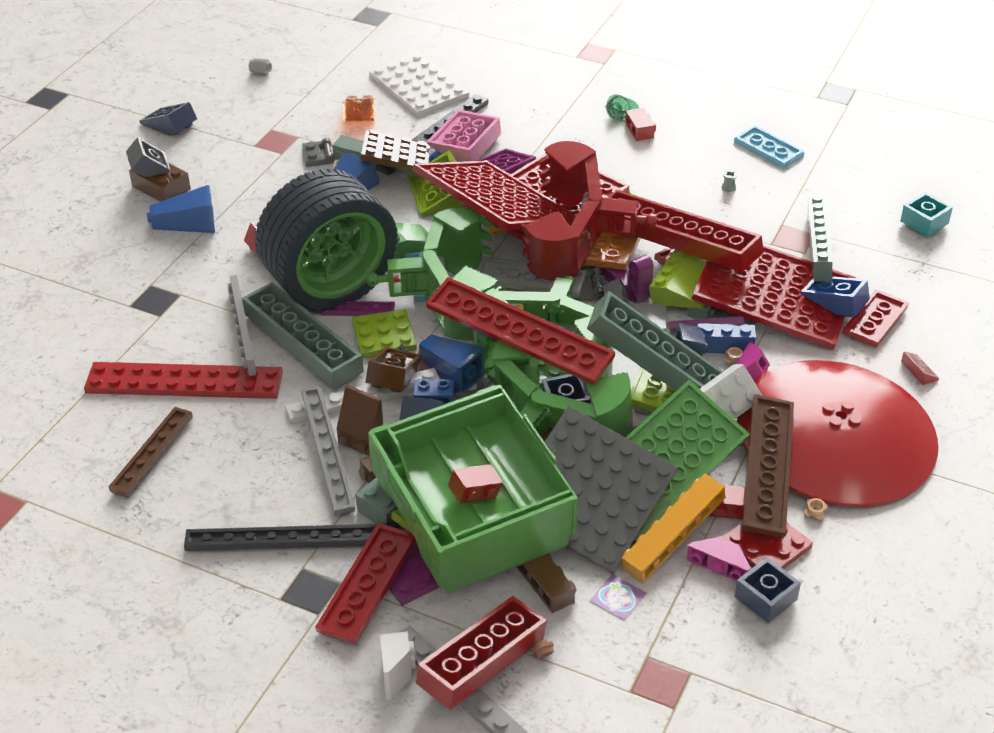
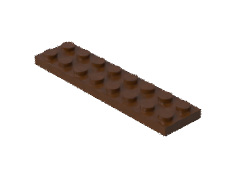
M754 394L741 530L784 538L786 535L794 415L793 401Z

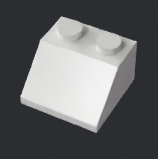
M408 632L380 635L386 701H391L412 679L411 669H416L414 642L409 641Z

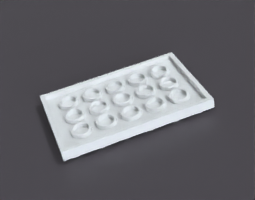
M420 52L369 70V76L417 117L469 98V91Z

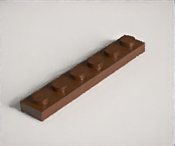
M174 407L108 486L109 491L128 498L193 418L192 412Z

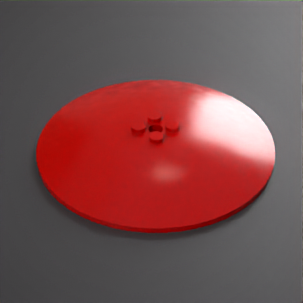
M804 360L772 368L754 380L763 396L794 402L789 478L790 491L809 499H821L830 505L874 507L896 502L918 490L930 477L937 461L939 449L935 427L920 403L910 393L890 379L871 370L848 363L829 360ZM752 407L737 417V423L749 434ZM749 437L742 443L747 453Z

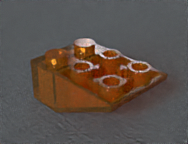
M364 95L362 98L348 96L342 102L343 122L375 121L376 98H372V95Z

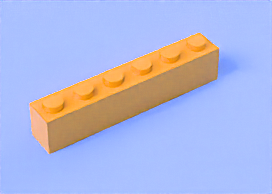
M704 474L700 479H696L691 488L686 493L683 492L679 496L678 501L673 506H669L659 520L653 522L646 534H642L637 539L636 544L624 552L622 556L623 570L644 583L726 498L725 486L707 474Z

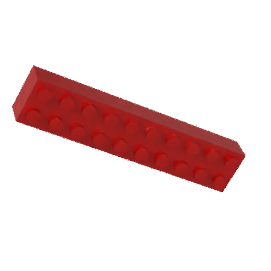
M617 189L607 197L638 201V216H647L649 214L657 216L658 223L655 227H648L644 223H637L635 237L740 272H744L763 254V240L760 234ZM625 215L624 220L631 221V216Z

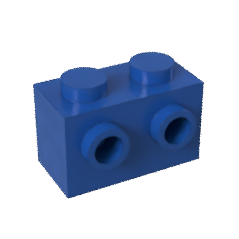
M415 379L413 397L443 401L446 404L453 402L454 379Z

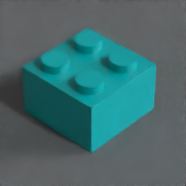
M924 192L903 205L900 222L929 237L949 224L953 207Z

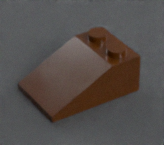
M385 347L368 361L365 383L371 384L375 388L385 387L389 388L392 392H403L409 386L422 359V355Z
M347 385L337 424L338 443L350 447L359 453L370 455L368 432L383 425L382 400Z

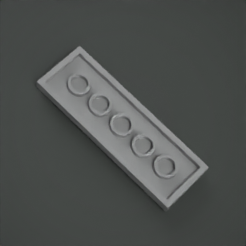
M483 256L477 271L484 273V275L496 278L498 280L496 286H501L502 288L550 292L554 281L544 280L532 274L527 267L529 262ZM580 270L578 276L574 277L573 298L580 297L587 278L586 270Z

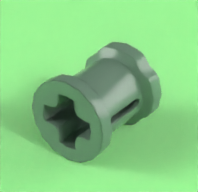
M725 170L723 172L724 182L721 188L724 191L732 192L736 190L735 181L738 173L735 170Z

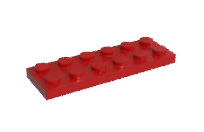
M380 523L376 525L316 624L315 629L318 633L353 645L358 643L415 545L416 539L413 533Z

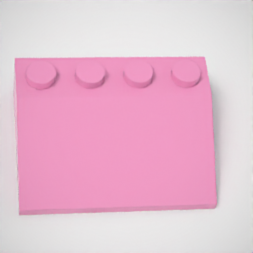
M457 110L427 141V144L441 154L450 151L457 162L478 161L501 135L500 118Z

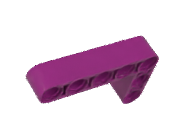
M646 254L630 261L629 269L626 268V270L599 268L602 271V275H605L607 282L621 278L630 302L640 303L651 297L649 286L653 281L654 264L649 255Z

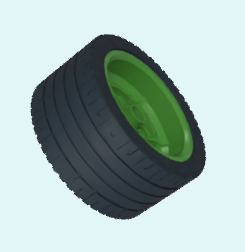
M338 169L313 170L312 172L304 173V175H299L296 179L294 178L289 183H286L282 189L280 188L277 191L276 195L274 194L271 197V200L266 204V208L264 207L255 232L256 252L264 267L297 304L316 311L334 310L341 304L345 306L346 302L359 300L363 295L368 294L375 286L367 284V275L370 273L385 275L388 271L387 260L395 257L398 244L397 226L390 212L354 176Z

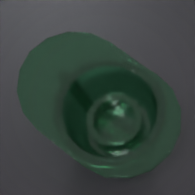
M619 94L611 95L604 107L609 117L622 122L626 121V111L640 109L634 100Z

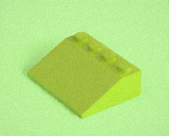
M447 151L429 163L457 161L450 151ZM413 172L407 176L421 216L436 214L449 208L463 207V202L453 199L452 195L442 192L441 188L431 185L430 181L420 178L417 173Z
M674 250L649 286L652 304L704 309L706 304L691 298L707 261Z

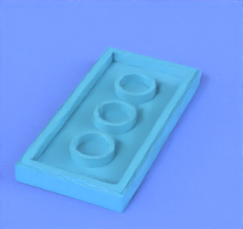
M756 125L734 137V143L783 169L804 157L805 151Z

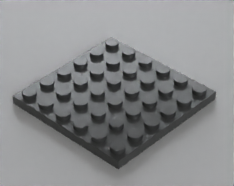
M568 406L544 442L553 456L556 457V467L578 497L576 534L569 536V543L565 547L614 574L622 561L624 552L631 547L677 472L678 467Z

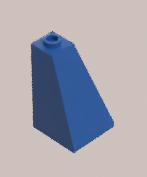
M344 152L334 169L351 174L368 191L379 184L380 180L375 163L360 160L361 157Z
M205 185L150 205V213H147L148 223L152 224L153 230L215 233L210 186Z
M432 334L420 342L419 354L422 355L421 360L430 369L435 368L440 379H454V393L470 390L477 383L478 378L484 377L483 347Z

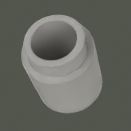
M254 58L249 61V71L253 72V74H269L272 71V63L269 59Z

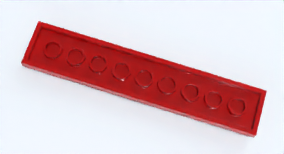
M450 277L444 280L426 302L428 309L592 385H595L615 358V351Z
M93 362L84 390L85 393L277 399L283 369L282 367L255 366L256 375L249 376L247 369H243V366Z

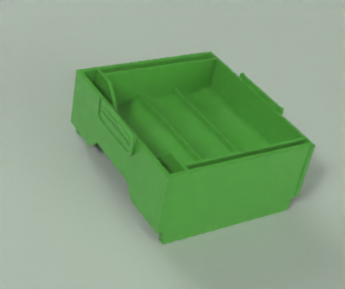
M501 385L490 386L477 391L475 394L392 424L376 427L368 432L371 469L387 497H392L416 539L422 558L440 589L444 587L446 593L454 592L568 545L569 536L576 534L578 497L556 467V457L553 456L527 418V415L521 416ZM491 464L503 482L497 498L459 504L447 486L453 470Z

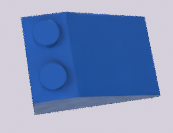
M833 276L832 281H813L812 279L801 291V295L837 315H845L846 317H855L870 300L868 280Z

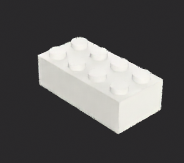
M744 364L732 365L700 388L703 393L732 419L737 418L752 407L754 394L762 395Z

